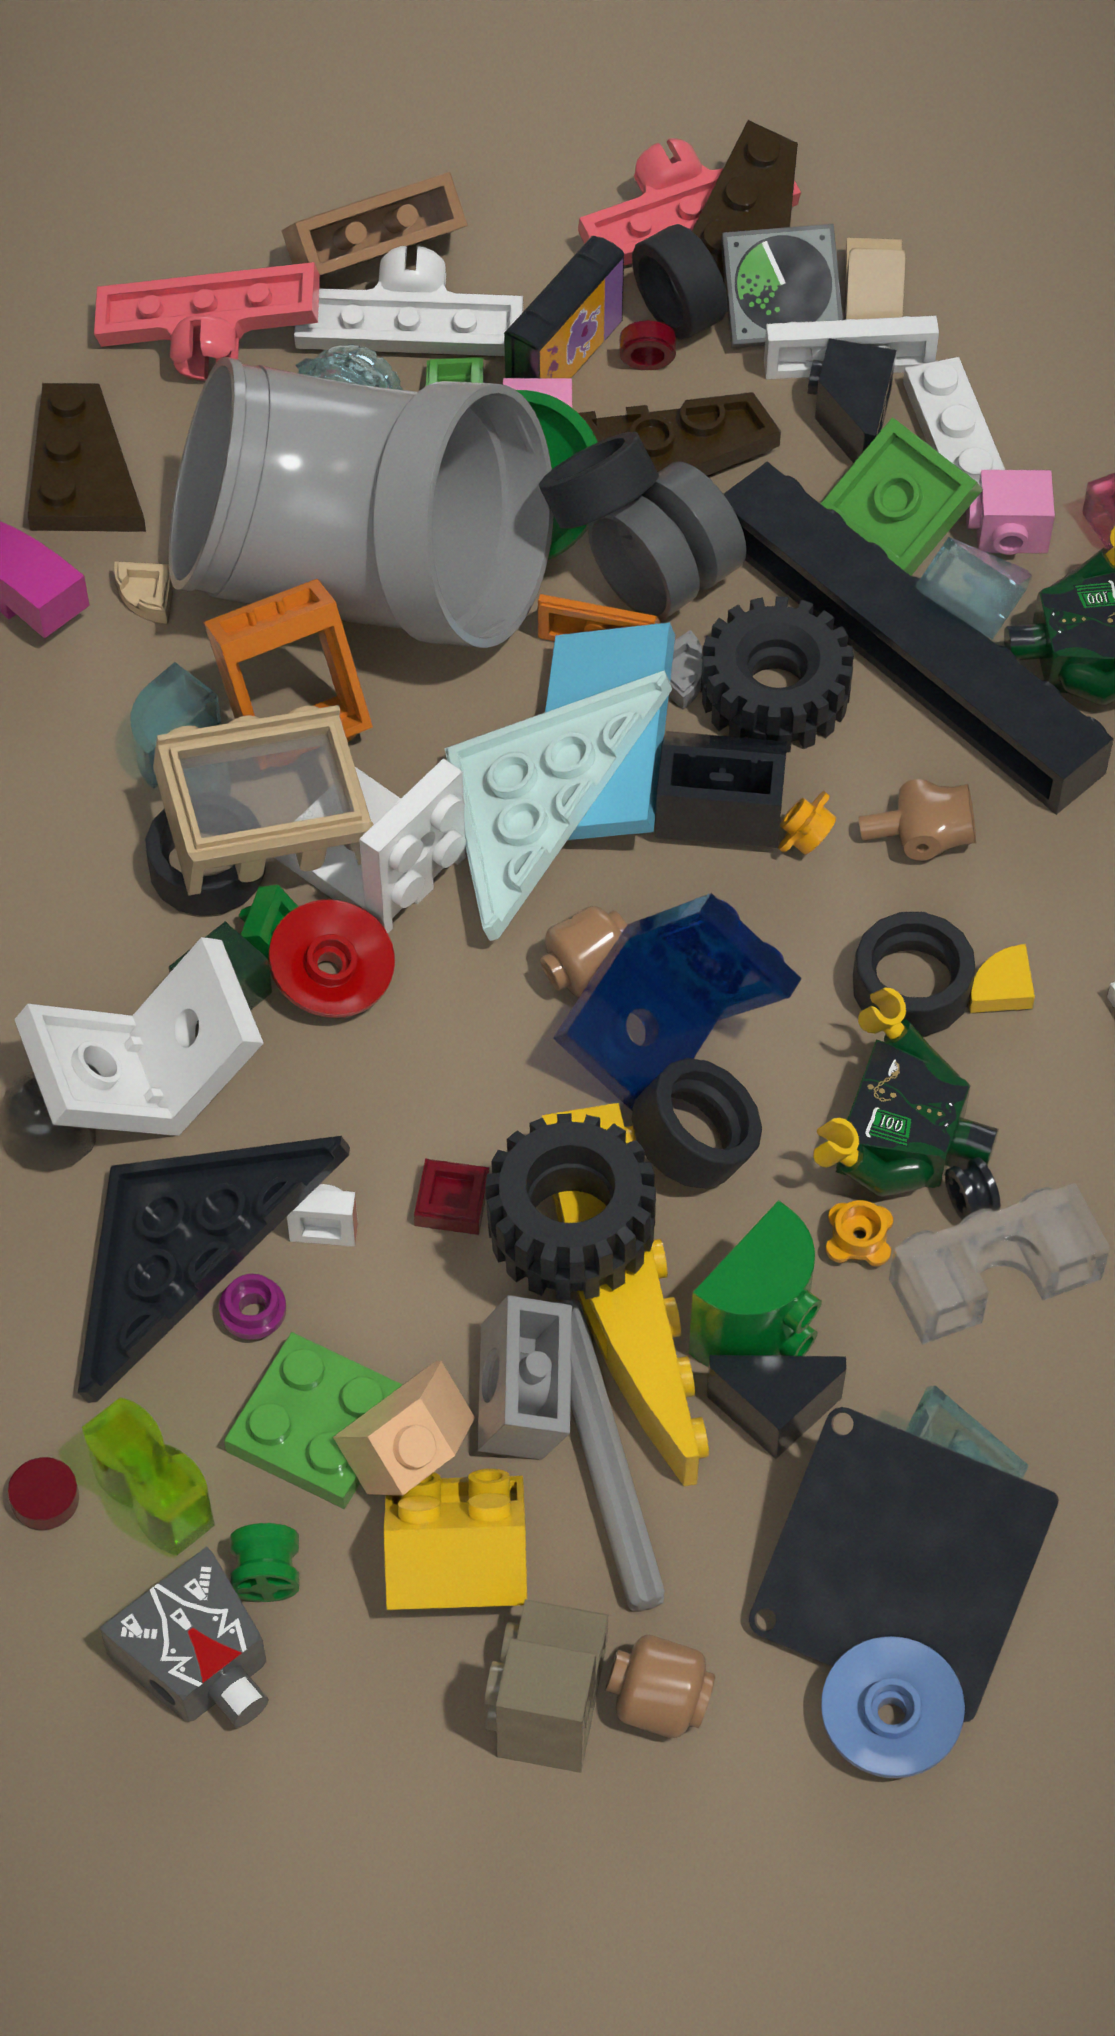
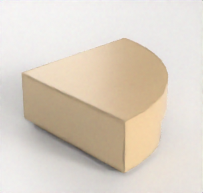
M115 561L114 574L116 586L124 604L132 612L144 619L167 624L173 592L169 564Z

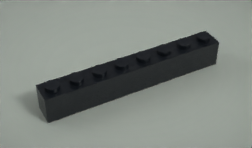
M767 461L724 493L744 533L746 562L799 605L801 600L812 603V615L818 617L824 610L834 617L833 630L842 626L848 634L847 644L849 646H852L856 652L1057 815L1106 774L1114 738L1107 733L1098 720L1081 713L1062 697L1054 685L1047 681H1041L1021 665L1009 649L996 645L976 629L964 613L951 609L931 593L924 581L918 577L910 576L891 561L879 545L866 541L846 524L840 514L833 509H826L806 493L802 485L795 478L788 475L785 476Z

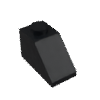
M829 338L824 361L813 360L807 393L817 395L815 413L817 422L849 459L855 463L883 428L892 391L897 350Z

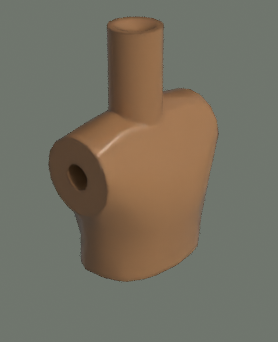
M923 779L907 781L899 789L898 810L859 816L860 832L863 841L900 835L905 854L914 860H928L951 848L976 843L974 813L968 784L949 787L938 786Z

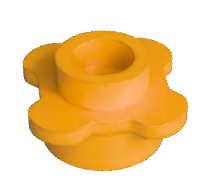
M823 791L812 803L802 798L787 812L780 824V827L787 832L778 846L781 852L785 853L793 845L804 855H807L825 839L836 822V816L824 807L830 798L828 793Z
M864 1200L838 1203L830 1209L828 1221L833 1226V1235L826 1243V1253L831 1260L837 1263H844L849 1259L866 1260L872 1266H881L888 1262L891 1257V1247L886 1243L887 1231L893 1225V1216L888 1209ZM855 1231H863L866 1236L859 1239L853 1233Z

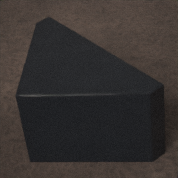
M710 1355L707 1397L777 1459L842 1399L846 1375V1356Z

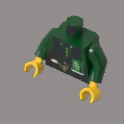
M1115 526L1110 534L1111 544L1114 546L1111 550L1103 547L1078 568L1038 593L1033 624L1006 626L1004 629V647L1009 649L1018 661L1040 659L1044 681L1054 685L1060 693H1069L1098 705H1107L1115 701Z
M883 988L870 994L872 1003L876 1004L880 1011L874 1006L860 1011L858 1023L862 1030L868 1033L875 1034L884 1031V1042L877 1039L875 1041L848 1119L834 1118L817 1129V1134L828 1141L814 1149L813 1157L815 1162L822 1167H831L837 1163L836 1173L850 1176L879 1196H888L923 1187L936 1188L941 1186L951 1155L967 1160L979 1157L988 1166L999 1129L964 1118L971 1085L960 1077L908 1020H903L906 1014V1004L898 991L892 988Z

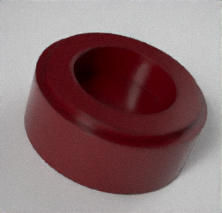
M647 320L629 324L621 331L619 336L620 358L626 365L637 370L661 369L675 359L676 334L671 327L657 321Z
M39 1457L23 1463L16 1469L9 1481L8 1497L14 1515L22 1524L32 1529L49 1530L61 1526L73 1516L79 1504V1489L75 1475L68 1465L55 1458Z

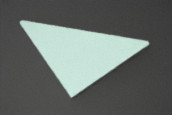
M665 670L444 748L447 761L463 771L465 847L482 927L490 941L496 940L502 935L672 691L671 683Z

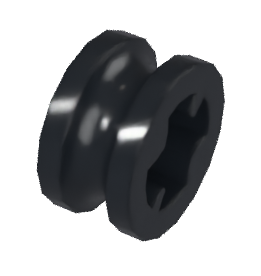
M977 1157L969 1160L965 1170L958 1166L945 1170L947 1192L956 1213L962 1221L970 1223L977 1220L979 1211H984L988 1215L1000 1211V1195L990 1169L981 1158Z

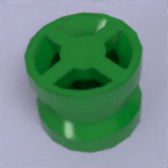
M256 1523L245 1525L231 1533L230 1553L237 1559V1568L230 1574V1583L240 1599L253 1602H274L293 1597L299 1592V1572L292 1566V1558L299 1552V1534L295 1529L275 1523Z

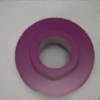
M245 1274L239 1276L226 1287L221 1295L219 1312L222 1323L229 1332L243 1339H260L272 1334L280 1327L286 1315V1301L283 1291L274 1281L263 1275ZM250 1304H259L265 1308L263 1312L256 1315H244L242 1313V1310Z

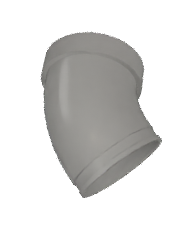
M222 357L212 368L199 396L179 467L169 533L168 557L172 585L178 590L187 592L197 590L206 592L211 597L249 605L318 579L336 601L341 621L403 628L410 636L425 643L479 648L496 646L508 639L519 628L529 613L542 583L550 551L554 515L540 490L539 483L552 468L546 439L540 422L528 401L518 391L507 385L441 381L429 384L416 392L334 381L263 365L254 367L242 364L238 359Z

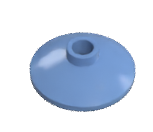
M890 1636L864 1641L848 1650L839 1658L826 1678L822 1693L821 1711L824 1727L831 1743L849 1763L875 1776L905 1778L933 1768L950 1753L961 1733L965 1715V1703L960 1682L951 1666L941 1655L918 1641ZM887 1704L897 1705L903 1710L905 1718L896 1725L886 1724L878 1715L879 1709Z

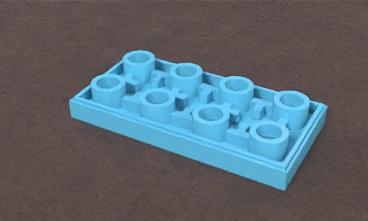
M670 622L555 635L545 712L664 670L670 681L675 644V633ZM669 695L568 840L654 832L657 788Z

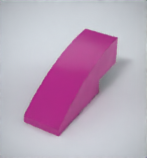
M0 521V612L8 619L17 614L45 639L90 606L85 576L38 540Z

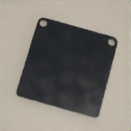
M847 1407L835 1408L826 1418L749 1615L750 1627L759 1636L832 1667L848 1650L870 1639L892 1636L918 1641L941 1655L955 1672L964 1695L965 1715L963 1722H970L974 1719L980 1707L1059 1505V1497L1050 1489ZM840 1413H847L853 1419V1429L846 1435L836 1432L833 1426L835 1417ZM761 1609H770L776 1615V1624L771 1630L762 1629L757 1623V1614Z

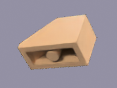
M435 1361L336 1434L333 1439L367 1494L404 1495L456 1455L475 1416L442 1361Z

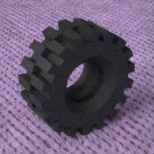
M776 596L775 606H765L763 597L750 600V610L744 612L739 604L729 609L727 622L718 618L712 625L711 637L706 636L703 645L700 693H702V705L705 713L712 711L711 723L718 731L729 725V736L787 741V752H791V742L799 740L802 748L806 749L815 745L816 732L826 739L834 732L835 720L842 722L846 714L853 673L852 646H847L848 634L842 626L833 630L834 617L825 610L818 617L812 615V603L801 600L797 609L788 607L789 597ZM766 669H782L791 672L800 681L788 687L774 688L761 684L753 678V675Z

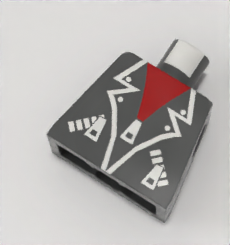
M207 1546L100 1627L105 1649L111 1660L184 1721L196 1720L217 1704L235 1727H242L254 1720L268 1704V1697L251 1678L267 1662L262 1637L216 1557Z

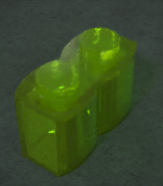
M120 1397L82 1426L93 1473L98 1483L114 1500L134 1509L138 1525L153 1544L170 1554L178 1556L215 1526L208 1487L201 1470L185 1453L175 1447L164 1444L159 1426L144 1408L131 1400Z

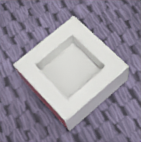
M320 1184L287 1216L290 1242L355 1247L358 1228L355 1192L342 1191L335 1186Z

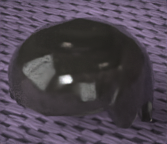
M34 1072L24 1074L14 1080L11 1087L6 1088L0 1107L2 1144L6 1153L22 1167L45 1172L72 1167L91 1152L96 1142V1128L53 1125Z

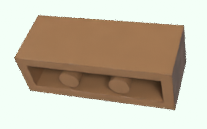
M447 172L297 221L282 229L281 232L292 264L314 262L321 277L384 256L394 248L400 246L410 247L452 233L468 225L451 173Z

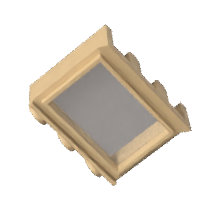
M339 705L324 708L302 706L290 711L288 714L264 718L242 716L230 721L228 724L204 728L181 726L167 734L157 735L153 768L188 896L201 894L204 869L235 864L239 880L251 882L262 877L266 858L296 853L300 869L302 871H313L324 864L328 847L351 843L357 863L361 865L359 839L374 824L369 816L339 716Z

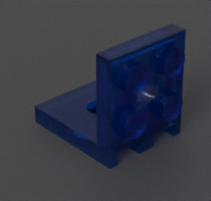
M710 893L627 924L553 1039L633 1111L635 1099L670 1063L685 1058H695L717 1021L790 998L802 978L785 963L784 957L779 950L763 942L740 920L739 914L730 904ZM630 1013L636 1015L644 1025L645 1040L641 1046L634 1043L628 1035L626 1023Z

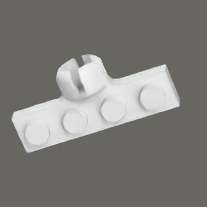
M400 246L390 250L381 259L379 281L375 288L368 290L319 288L318 323L295 325L296 349L505 356L504 332L522 314L523 296L457 294L447 291L445 288V262L437 253L418 246L416 271L406 269L407 246Z

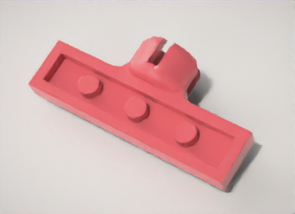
M671 138L666 141L674 155L671 159L668 158L659 143L645 150L637 159L634 179L643 195L579 218L578 232L584 243L591 236L602 237L613 242L623 250L625 266L632 263V253L635 245L644 239L675 224H680L691 231L693 230L723 168L709 170L703 166L692 145L682 139ZM795 180L792 207L798 205L801 195Z
M312 262L98 286L94 335L101 347L170 340V358L174 361L176 370L190 379L206 381L208 378L209 357L216 358V363L222 357L238 359L239 341L244 333L258 329L318 323L320 274L315 263Z

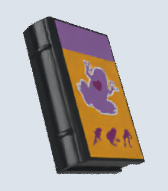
M591 236L504 332L505 378H572L623 321L624 252L613 242L597 236Z

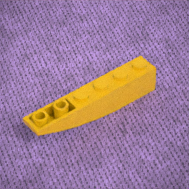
M619 1103L542 1115L547 1125L557 1123V1114L572 1113V1122L583 1123L586 1114L599 1117L600 1127L607 1130L614 1123L626 1130V1144L636 1140L633 1126L624 1127ZM564 1191L552 1195L558 1222H583L597 1216L607 1207L598 1198L584 1192ZM655 1239L651 1251H644V1264L638 1272L634 1274L625 1270V1284L615 1290H612L607 1284L601 1285L600 1296L586 1300L583 1291L576 1292L586 1321L612 1377L641 1427L685 1487L697 1484L699 1459L709 1457V1446L703 1418H691L686 1398L695 1396L693 1373L688 1356L677 1358L673 1338L681 1337L680 1317L675 1298H663L659 1279L667 1278L668 1276L667 1262L662 1240Z

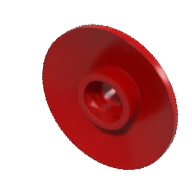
M317 900L295 908L280 921L273 933L269 947L270 971L274 982L282 994L300 1009L322 1017L342 1018L367 1010L381 999L387 991L394 974V948L385 928L366 910L340 900ZM323 961L333 962L337 965L340 972L337 974L326 973L319 969L318 964Z

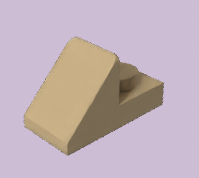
M847 238L845 250V320L900 318L903 316L906 253L902 250L901 239Z

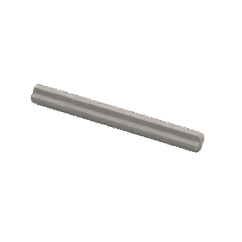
M575 1299L555 1302L572 1305L571 1408L628 1607L633 1611L655 1608L663 1603L665 1590L581 1303Z

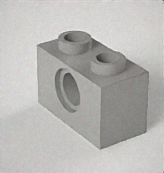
M508 1295L481 1324L478 1451L542 1460L570 1434L572 1305Z

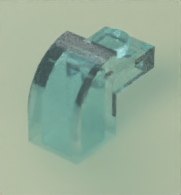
M176 662L143 688L132 707L130 718L138 768L144 780L153 789L158 786L153 768L157 735L167 734L181 726L204 728L222 725L218 695ZM227 763L183 770L189 795L211 793L227 797L231 794Z

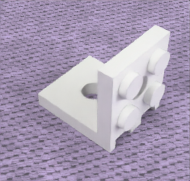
M444 758L402 798H399L355 767L369 816L374 824L359 839L361 865H358L354 851L347 849L344 845L328 847L324 864L313 871H302L300 869L296 853L274 858L333 900L348 902L366 910L389 933L393 929L392 918L402 908H407L414 902L418 905L434 889L433 878L443 868H447L453 863L458 865L466 858L463 771ZM333 785L296 821L342 814L335 786Z
M203 937L197 941L133 1016L27 1004L14 1019L53 1125L179 1136L264 1044L222 940ZM199 1020V1031L196 1038L195 1028L197 1021Z

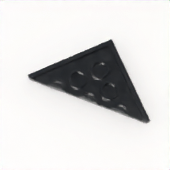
M334 1136L112 1165L107 1188L78 1394L88 1403L98 1402L349 1156L350 1146L343 1137Z

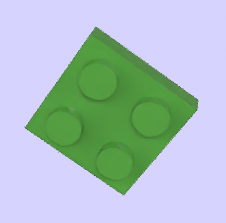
M892 417L821 502V505L826 509H833L840 514L851 529L866 541L879 545L891 561L912 576L983 489L977 481Z
M291 1332L224 1440L226 1452L345 1510L360 1482L333 1437L403 1384Z

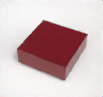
M425 1158L414 1212V1226L479 1235L486 1202L487 1174H490V1167Z

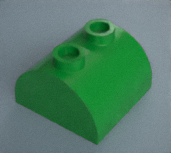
M778 1200L693 1291L688 1354L709 1367L710 1355L805 1356L817 1337L818 1332L809 1325L817 1315L822 1304V1300L811 1293L815 1264L813 1239L802 1219L781 1201Z

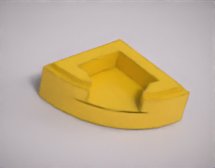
M1026 944L1002 949L982 964L975 975L971 990L970 1013L1033 1009L1035 994Z

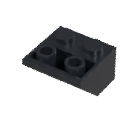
M666 731L662 744L657 788L655 837L778 848L787 741Z

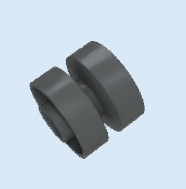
M684 462L671 463L658 472L659 477L654 485L626 506L588 525V538L593 556L610 587L634 612L655 615L660 621H663L692 601L697 596L699 589H709L743 565L746 558L744 533L732 506L711 479L694 466Z

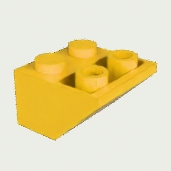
M480 1469L471 1472L468 1477L440 1478L439 1474L433 1472L404 1495H386L384 1554L387 1610L524 1605L525 1599H527V1565L523 1476H509L508 1472L500 1469Z

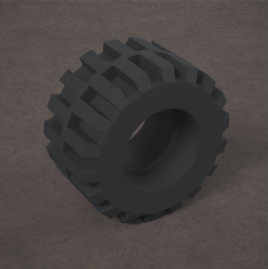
M572 1113L557 1114V1123L547 1125L543 1118L530 1122V1133L525 1136L517 1130L507 1138V1152L497 1150L491 1161L492 1173L487 1174L486 1178L489 1238H492V1251L498 1263L506 1261V1273L516 1283L527 1277L528 1290L542 1296L546 1288L556 1290L557 1300L571 1301V1292L583 1291L585 1300L600 1296V1286L607 1284L612 1290L617 1289L625 1284V1270L636 1274L644 1264V1251L650 1252L654 1241L656 1213L655 1174L651 1162H644L645 1150L637 1140L626 1144V1130L614 1123L607 1130L600 1127L599 1117L587 1114L584 1123L572 1122ZM564 1191L588 1193L601 1200L607 1206L597 1216L578 1223L554 1221L536 1209L544 1199Z

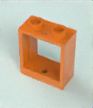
M318 579L204 622L235 719L242 716H255L239 662L318 632L337 696L313 706L324 708L339 705V716L347 742L351 741L356 734L373 728L336 601ZM322 747L252 758L260 771L268 768H283L295 763L300 756Z

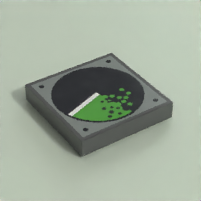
M834 224L722 233L720 240L724 282L727 293L731 349L765 346L767 324L843 320Z

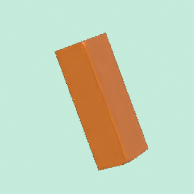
M540 594L538 599V638L555 641V635L661 623L655 615Z

